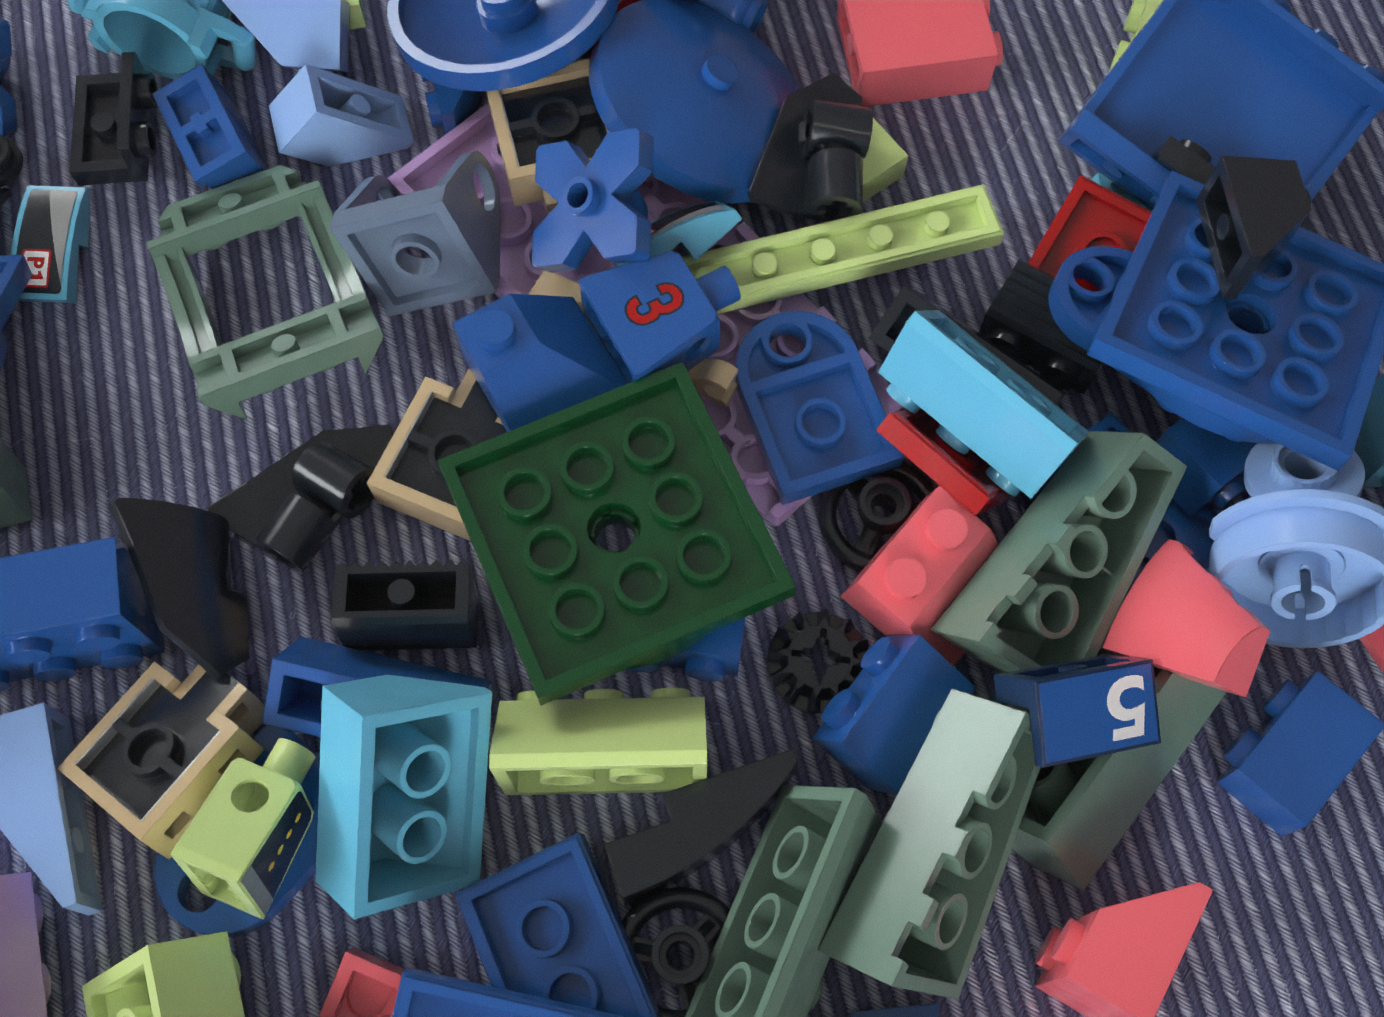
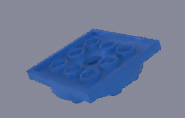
M1171 171L1128 265L1116 285L1113 298L1087 355L1136 377L1143 387L1155 397L1157 403L1164 410L1175 413L1200 428L1224 436L1226 439L1234 442L1278 443L1339 471L1353 455L1384 354V264L1299 227L1283 252L1236 299H1223L1196 199L1205 185L1175 171ZM1234 323L1243 326V327L1246 328L1249 332H1246V331L1240 329V328L1237 327Z

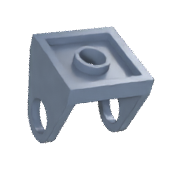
M479 151L460 155L435 187L398 196L390 180L385 176L377 175L366 178L334 212L329 229L389 316L497 292L500 279V193L493 169L486 157ZM473 170L476 171L482 184L484 207L475 190ZM377 192L382 196L383 200L376 201ZM405 247L420 248L426 251L430 257L417 258L405 252Z

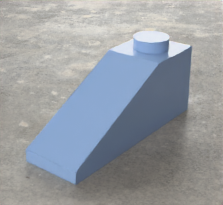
M44 702L0 715V830L62 908L88 916L102 912L83 793L76 784L57 769L75 749L70 718Z

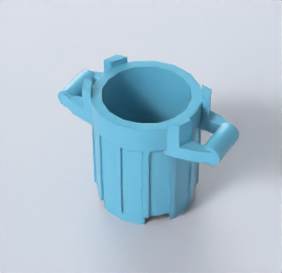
M67 0L72 12L81 14L82 17L93 21L94 25L87 38L97 50L109 54L112 49L120 56H122V52H135L144 70L157 76L176 80L201 64L212 76L218 65L228 68H239L244 71L252 70L257 65L254 35L246 27L239 26L229 20L232 11L222 0ZM219 38L230 41L232 48L217 43Z

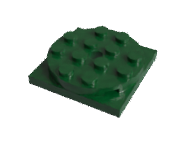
M683 362L437 460L541 706L625 669L639 668L669 659L687 650L708 633L795 596L796 586ZM621 524L630 528L635 536L625 551H609L597 544V537L601 530L608 525Z

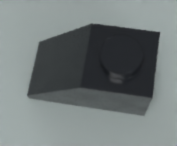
M1222 156L1196 199L1223 299H1236L1283 252L1298 228L1304 225L1311 211V198L1308 190L1304 188L1295 160Z

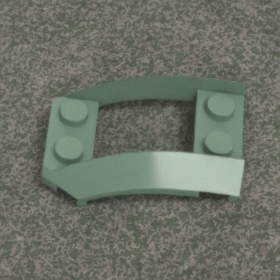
M282 165L269 168L167 205L158 220L162 233L159 238L146 242L171 305L189 365L198 385L196 389L203 406L247 420L242 401L272 392L278 387L317 372L332 369L338 364L357 357L366 374L384 336L353 262L329 229L333 214L319 180L306 183L301 181L298 172ZM301 215L335 302L223 344L189 256L204 250L218 249L231 240L258 230L273 229L284 221Z

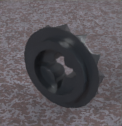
M827 609L806 614L798 612L791 620L777 628L770 643L767 654V669L771 683L778 694L792 706L806 712L822 714L829 701L842 690L848 689L863 668L860 664L864 654L869 649L868 639L863 638L855 628L852 619L840 618L831 614ZM822 637L825 638L824 645L827 646L828 656L838 659L839 665H828L825 674L821 677L820 685H815L812 663L802 660L801 654H812L815 644H818L819 638Z

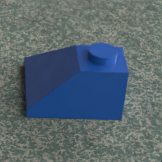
M508 294L452 323L464 360L507 432L628 384L574 297Z

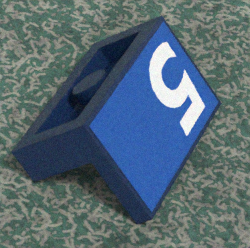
M1107 654L993 675L996 703L1029 708L1035 766L1044 768L1161 743L1153 659Z

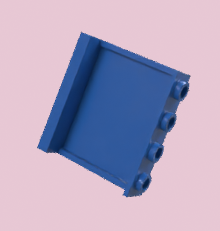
M1162 0L1058 141L1151 211L1171 171L1151 156L1170 136L1179 142L1181 139H1188L1203 147L1212 158L1210 164L1216 167L1222 156L1295 160L1304 188L1308 190L1312 201L1378 112L1384 110V75L1372 66L1356 63L1339 50V44L1332 35L1319 28H1310L1290 13L1291 9L1285 0Z

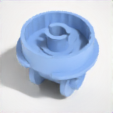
M1257 443L1249 452L1244 468V484L1250 498L1230 506L1212 519L1209 537L1214 542L1209 554V568L1206 571L1218 577L1233 592V599L1241 607L1253 612L1270 630L1266 644L1289 648L1328 647L1362 638L1384 625V508L1360 498L1365 480V470L1360 457L1355 451L1346 464L1337 471L1281 444Z

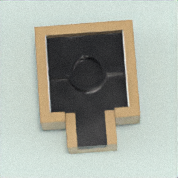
M590 58L574 61L547 77L525 85L486 91L514 206L543 200L546 214L548 215L559 203L535 183L536 150L540 145L567 140L581 147L591 160L603 139L609 133L596 109L589 84Z
M470 368L456 393L454 387L425 376L367 482L377 503L469 541L471 540L437 460L507 432Z
M154 661L57 769L137 839L170 860L172 857L170 854L231 761L236 758H243L253 763L264 751V748L251 736L263 722L265 704L227 673L214 679L198 664L181 683Z

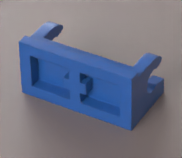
M202 64L152 94L194 181L200 187L206 184L210 189H214L238 178H244L268 169L233 98Z

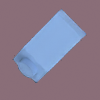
M222 0L281 66L298 69L299 72L307 64L331 73H348L349 2L345 0Z
M307 64L302 67L269 105L279 153L323 166L331 167L408 149L414 143L403 96Z

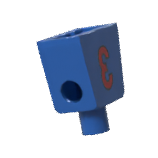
M674 251L651 256L644 261H635L598 272L578 280L584 314L627 383L683 362L688 372L712 355L720 346V320L717 311L741 299L738 284L726 266H722L695 279L681 255Z

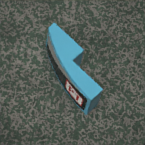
M27 185L16 221L11 255H24L32 276L18 301L77 303L79 248L89 247L90 189L86 187Z
M719 201L697 204L665 215L651 222L649 257L672 251L677 246L682 252L697 260L740 222L742 217L735 209ZM612 262V263L615 265V267L628 264V263L617 264V263H615V262Z

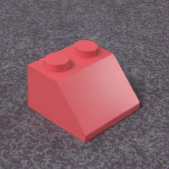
M939 485L915 507L903 524L898 527L840 597L886 637L888 635H921L954 666L965 652L930 629L999 544L991 528L977 516H974Z
M1201 882L1100 908L1076 920L1070 918L1062 930L1054 926L1043 941L1035 959V964L1044 968L1035 987L1085 1017H1155L1213 889Z

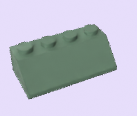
M1105 637L1097 656L1117 655L1102 648L1106 640ZM1153 666L1161 743L1044 768L1040 767L1012 850L1032 866L1084 891L1227 693L1226 691L1188 680L1173 672ZM1017 706V710L1030 715L1029 708Z
M783 785L685 1017H807L809 1010L815 1006L822 993L823 974L830 959V956L818 951L883 824L865 793L856 788Z

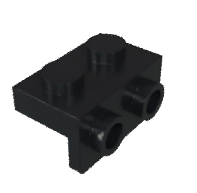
M122 52L121 73L76 76L69 173L78 186L148 181L149 157H154L157 153L156 134L151 123V109L158 108L152 95L158 91V85L153 73L145 72L135 52Z

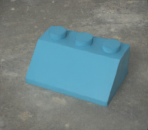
M940 310L914 311L906 321L878 372L891 383L886 391L896 402L912 413H917L922 408L940 423L936 433L948 445L964 455L970 449L991 465L986 470L988 477L1005 492L1015 497L1022 491L1031 499L1089 433L1088 430Z
M388 674L322 686L316 882L353 919L465 889L480 881L492 691L487 688Z

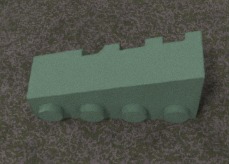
M1090 431L930 630L999 674L1096 657L1187 466L1145 433Z
M951 689L942 708L937 713L933 726L818 951L892 987L959 999L1040 770L1039 766H1035L1030 715L1028 713Z

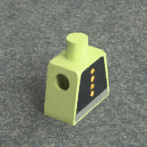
M279 738L263 767L243 758H236L231 761L170 854L202 894L264 920L313 818L314 811L301 786L316 758L310 750L294 741Z

